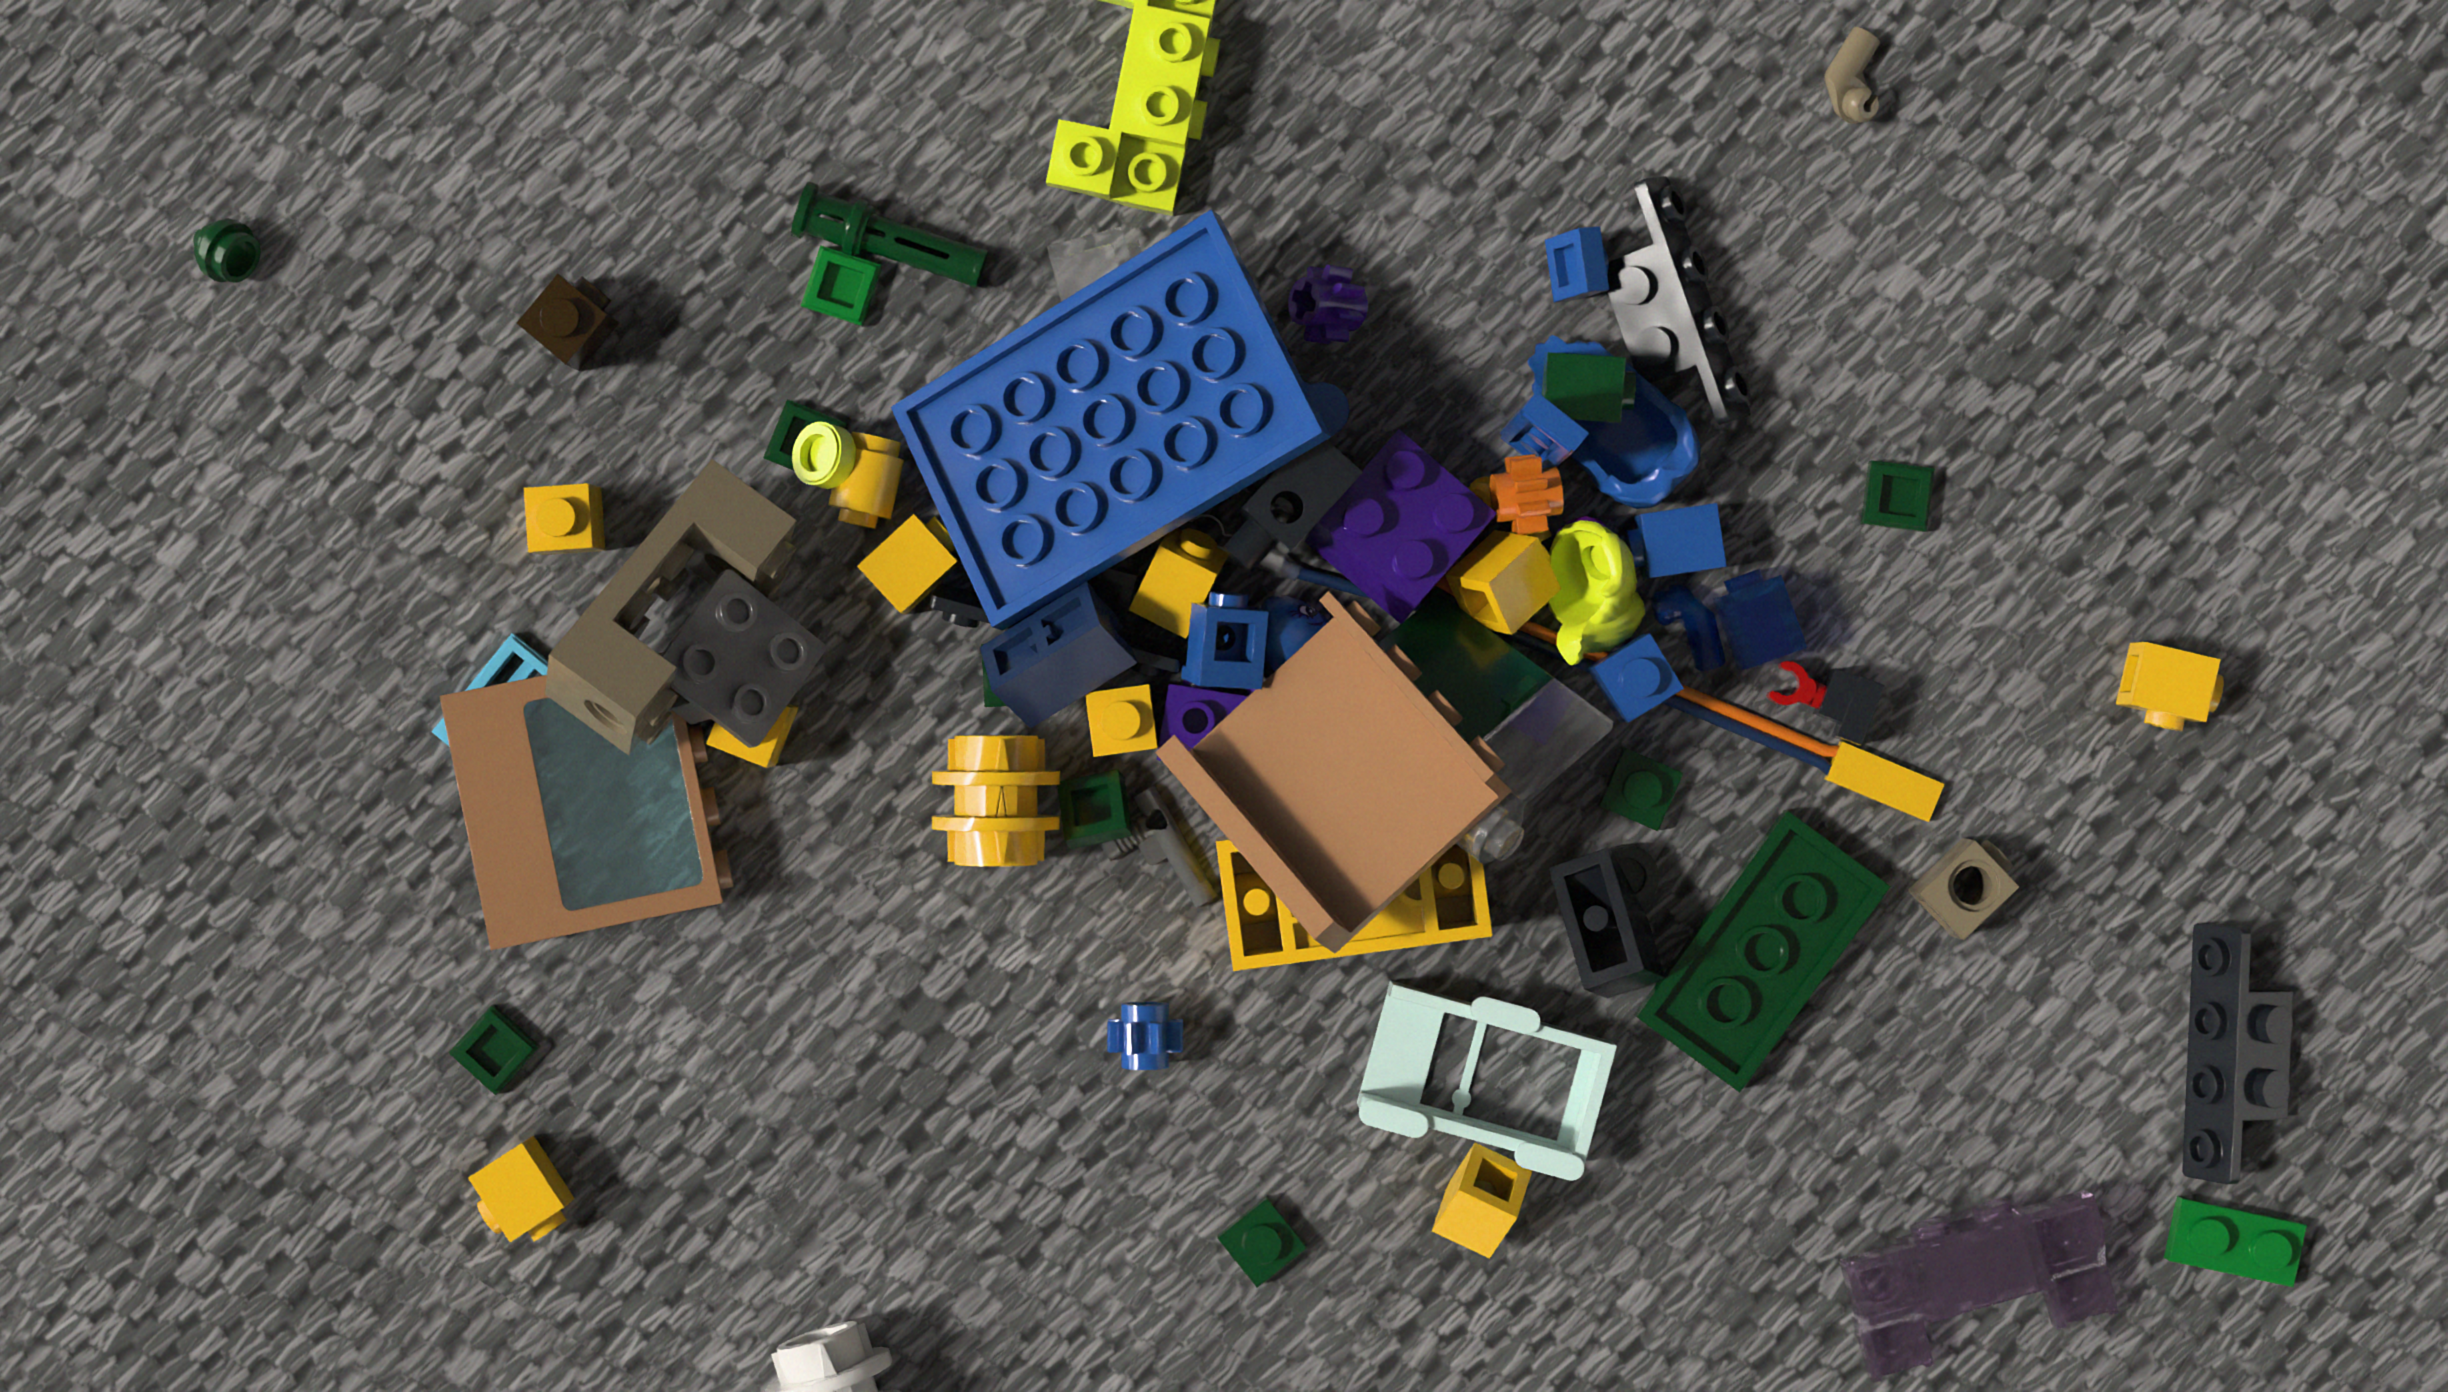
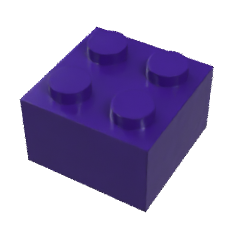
M1398 429L1362 470L1363 473L1313 527L1304 542L1397 622L1402 624L1497 513Z

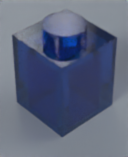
M1759 568L1725 580L1724 584L1727 593L1712 598L1738 670L1749 669L1808 648L1782 575L1764 579Z

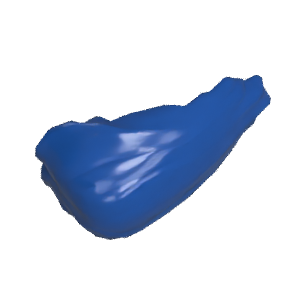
M1551 335L1545 343L1536 344L1534 355L1528 358L1527 364L1533 371L1535 379L1532 384V391L1534 394L1536 392L1542 394L1544 355L1547 352L1614 356L1597 341L1585 343L1577 340L1574 343H1568L1557 336ZM1626 362L1625 371L1636 372V392L1633 410H1622L1621 423L1573 420L1589 434L1571 454V457L1588 474L1592 482L1602 493L1609 495L1615 501L1636 509H1647L1659 505L1664 498L1673 492L1676 485L1683 482L1690 473L1697 469L1700 461L1701 447L1696 430L1689 421L1685 410L1667 399L1655 386L1642 377L1630 363Z

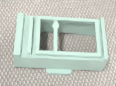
M1390 980L1357 1100L1361 1121L1368 1126L1412 1138L1422 1137L1428 1128L1515 1151V1160L1522 1168L1570 1181L1577 1180L1584 1172V1165L1617 1045L1607 1039L1540 1022L1538 1013L1530 1008L1486 996L1478 997L1471 1003ZM1444 1012L1477 1021L1460 1087L1452 1095V1102L1454 1103L1453 1112L1420 1103ZM1487 1024L1581 1049L1557 1141L1462 1115L1464 1107H1467L1471 1102L1469 1088Z

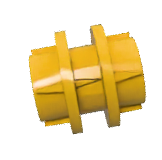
M955 735V739H948L947 770L932 771V784L955 785L954 814L932 816V829L947 831L948 862H954V865L1031 866L1037 865L1038 861H1044L1045 831L1060 829V816L1038 814V785L1060 784V771L1045 770V739H1038L1036 735Z

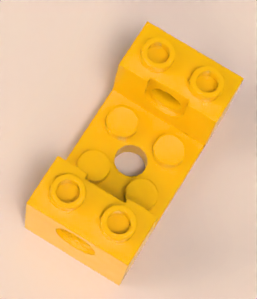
M1478 824L1473 826L1336 953H1333L1312 938L1226 836L1216 837L1233 971L1492 937Z

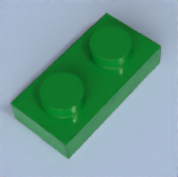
M2177 1196L2164 1258L2176 1263L2294 1288L2307 1225L2297 1221Z

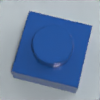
M1600 226L1577 228L1545 240L1554 303L1579 300L1609 290L1607 277L1609 260L1607 252L1603 247Z

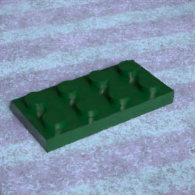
M1783 810L1664 972L1666 979L1656 983L1634 1013V1016L1740 1093L1891 886L1789 811Z

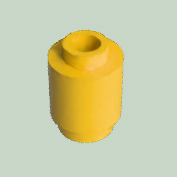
M851 432L856 447L855 464L849 477L838 487L832 488L828 505L840 508L838 521L875 529L878 517L891 519L904 463L903 459L898 458L901 443L874 435Z

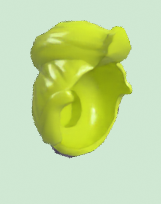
M1583 516L1569 520L1556 532L1548 552L1551 558L1550 565L1561 590L1547 604L1554 617L1562 623L1557 634L1556 646L1566 662L1572 666L1578 664L1583 659L1584 653L1607 652L1632 637L1645 615V607L1641 597L1635 592L1637 578L1634 560L1626 543L1600 519Z

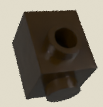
M559 274L553 278L516 322L565 365L577 371L582 369L619 325V322L605 311V308L612 300L583 276L573 284Z

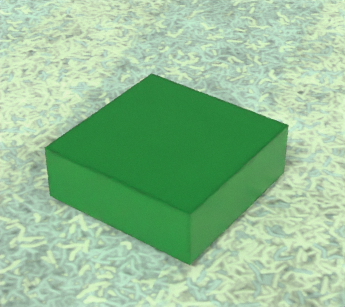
M820 245L801 307L863 327L882 266Z

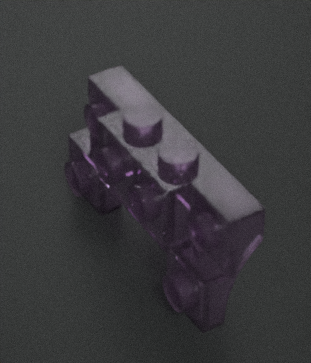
M2082 1190L2026 1207H2022L2019 1204L2010 1205L2009 1199L1991 1200L1972 1207L1973 1216L1950 1223L1946 1216L1924 1219L1910 1225L1912 1234L1895 1238L1896 1244L1840 1259V1267L1854 1312L1852 1321L1869 1379L1874 1383L1881 1381L1882 1376L1920 1365H1923L1925 1368L1935 1365L1923 1318L1928 1323H1932L2041 1291L2051 1325L2057 1330L2067 1328L2066 1324L2099 1314L2108 1313L2113 1315L2119 1313L2107 1263L2105 1231L2095 1196L2086 1190Z

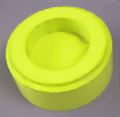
M815 422L804 428L797 437L792 452V464L797 477L808 485L823 489H832L841 485L851 474L856 459V447L851 434L842 427L826 422Z

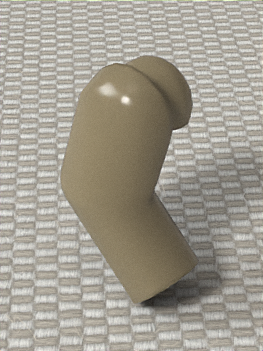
M1860 27L1852 28L1826 70L1824 79L1834 112L1849 124L1868 122L1875 117L1879 109L1878 95H1871L1872 93L1870 88H1868L1863 70L1878 48L1880 41L1872 33Z

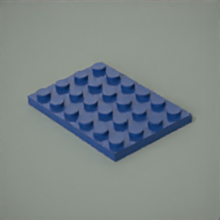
M1209 210L891 406L987 618L993 628L1002 631L1331 437L1221 216L1213 210Z

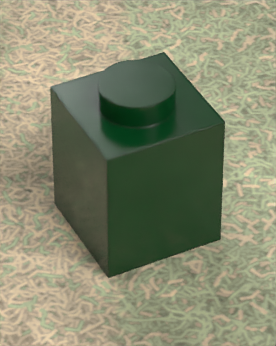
M1547 352L1544 355L1541 395L1573 420L1621 423L1622 410H1633L1636 372L1625 371L1626 357Z

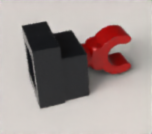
M1782 661L1778 664L1779 669L1794 675L1797 686L1795 691L1788 696L1776 691L1767 692L1766 697L1770 701L1783 706L1798 702L1815 708L1814 715L1836 723L1831 737L1854 746L1862 745L1885 685L1862 676L1857 677L1837 668L1831 669L1825 684H1821L1816 680L1808 678L1807 672L1796 662Z

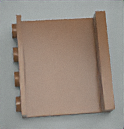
M1328 591L1319 601L1334 617L1262 683V690L1256 689L1193 748L1173 735L1155 753L1312 938L1333 953H1336L1512 790L1497 774L1506 764L1479 735L1468 743L1457 731L1455 726L1464 718L1437 689L1427 697L1416 686L1414 681L1422 674L1418 667L1396 644L1386 652L1376 642L1373 636L1382 629L1356 600L1345 608Z

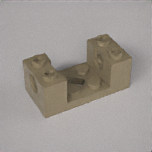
M711 459L550 652L545 695L627 755L632 753L641 740L648 745L653 744L673 717V713L669 709L675 702L678 694L670 689V685L675 680L677 667L639 640V637L650 621L645 616L646 612L658 597L668 602L676 594L689 574V571L684 567L690 569L710 585L714 583L721 572L728 569L733 570L766 598L770 599L790 572L786 565L796 551V547L790 542L797 520Z

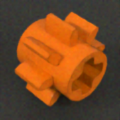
M1535 454L1506 457L1504 459L1506 473L1491 474L1490 500L1492 509L1497 513L1494 516L1496 522L1511 521V531L1517 532V535L1547 532V516L1561 515L1563 512V488L1557 467L1542 468L1541 456H1535Z

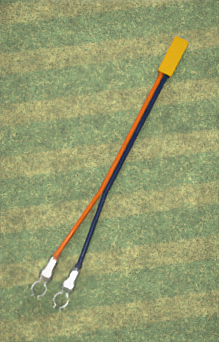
M1268 475L1254 482L1251 491L1244 488L1249 493L1248 497ZM1279 497L1271 506V511H1282L1290 515L1294 513L1292 504L1284 497ZM1208 514L1196 516L1195 518L1189 521L1193 522L1194 520L1200 517H1210L1219 523L1222 529V534L1224 536L1232 537L1238 531L1234 530L1232 535L1224 534V528L1221 522L1216 517ZM1217 546V548L1225 551L1221 546ZM1275 548L1256 568L1276 578H1288L1293 581L1299 579L1371 599L1350 580L1303 568L1301 563L1294 561L1287 553L1283 554ZM1228 555L1226 560L1230 564L1246 570L1234 558ZM1443 576L1435 586L1454 596L1446 577ZM1422 600L1414 611L1419 610L1427 601ZM1528 620L1513 635L1492 631L1494 634L1567 663L1556 646L1558 632ZM1584 653L1583 659L1578 664L1572 666L1588 672L1586 669L1588 666L1609 653ZM1681 684L1684 688L1683 690L1661 702L1817 767L1825 774L1824 780L1926 822L1930 821L1945 785L1845 742L1839 741L1838 745H1827ZM1825 757H1833L1831 763Z

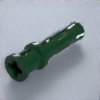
M808 181L805 185L794 215L791 236L801 239L807 234L842 246V252L850 256L854 254L860 255L862 250L913 268L970 285L971 288H977L987 260L988 250L983 248L980 250L934 234L928 230L919 229L875 214V207L871 206L869 201L859 199L856 203H852L820 192L819 186L816 183ZM818 214H822L843 221V223H837L835 221L818 216ZM869 230H871V231L880 233V234H882V235H885V237H884V238H881V237H878V236L869 234L868 232H869ZM903 241L948 256L949 259H943L897 242Z

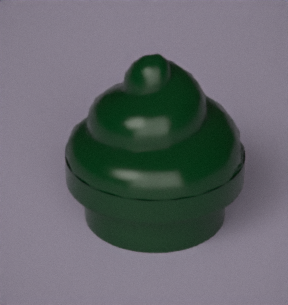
M225 218L205 225L194 234L193 243L196 261L203 274L217 282H241L249 277L257 267L261 254L260 244L253 236L251 229L235 219Z

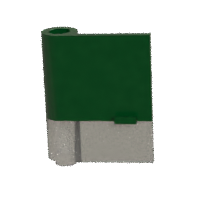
M1438 593L1378 642V644L1386 652L1396 644L1422 672L1414 681L1416 686L1427 697L1437 689L1464 718L1455 728L1467 742L1470 743L1479 735L1506 764L1497 774L1512 791L1456 842L1458 846L1480 863L1486 864L1494 859L1503 861L1514 853L1524 837L1525 831L1521 825L1525 805L1608 734L1613 728V721L1442 594Z

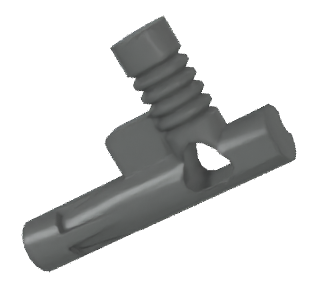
M1154 785L1133 797L1142 815L1136 817L1135 821L1131 820L1133 836L1100 843L1108 859L1112 861L1123 855V851L1128 852L1129 848L1133 849L1134 845L1140 848L1149 865L1153 866L1166 858L1169 860L1195 908L1218 896L1156 786ZM1158 809L1163 813L1168 824L1166 828L1150 829L1146 826V821L1153 810Z

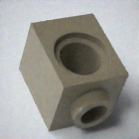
M1962 838L1912 885L1908 892L1950 936L1965 940L2019 886L2007 874L2013 868L2012 863L1994 844L1985 840L1979 845L1975 840ZM1971 866L1980 877V888L1972 899L1962 902L1954 892L1953 883L1959 871Z

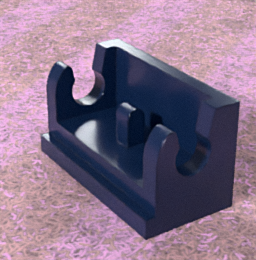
M1087 581L980 647L992 692L1029 728L1036 726L1135 665L1137 660L1133 649L1117 633L1124 628L1115 613L1094 592L1093 587Z

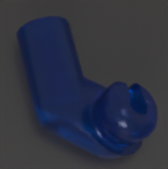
M1678 584L1669 585V590L1658 591L1652 595L1650 599L1651 607L1658 623L1667 626L1679 620L1686 630L1694 665L1698 671L1713 670L1726 663L1714 613L1686 586Z

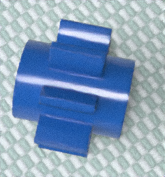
M1138 1001L1121 1003V1019H1108L1107 1052H1121V1068L1167 1069L1169 1068V1052H1183V1019H1169V1003Z

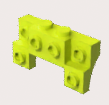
M1098 0L1133 9L1110 127L1105 129L1058 119L1046 184L1050 187L1090 195L1127 207L1173 216L1188 139L1201 140L1208 102L1197 100L1201 75L1213 78L1217 64L1221 39L1209 37L1217 0Z

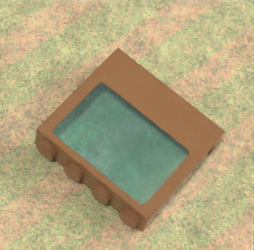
M547 675L439 696L491 951L724 902L722 889L734 887L727 850L714 852L709 828L710 826L720 825L721 819L714 787L701 788L697 764L709 762L701 724L689 726L686 720L670 708L669 711L673 713V717L655 742L648 745L641 740L632 753L627 755L545 695ZM670 687V689H671L672 691H674L676 694H678V696H677V698H676V700H675V702H676L677 699L679 698L680 694Z

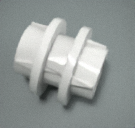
M855 1321L822 1327L794 1337L779 1345L777 1352L771 1354L779 1379L769 1384L765 1389V1392H902L898 1390L878 1391L874 1375L891 1365L893 1360L890 1350L885 1347L872 1348L865 1324L858 1325Z

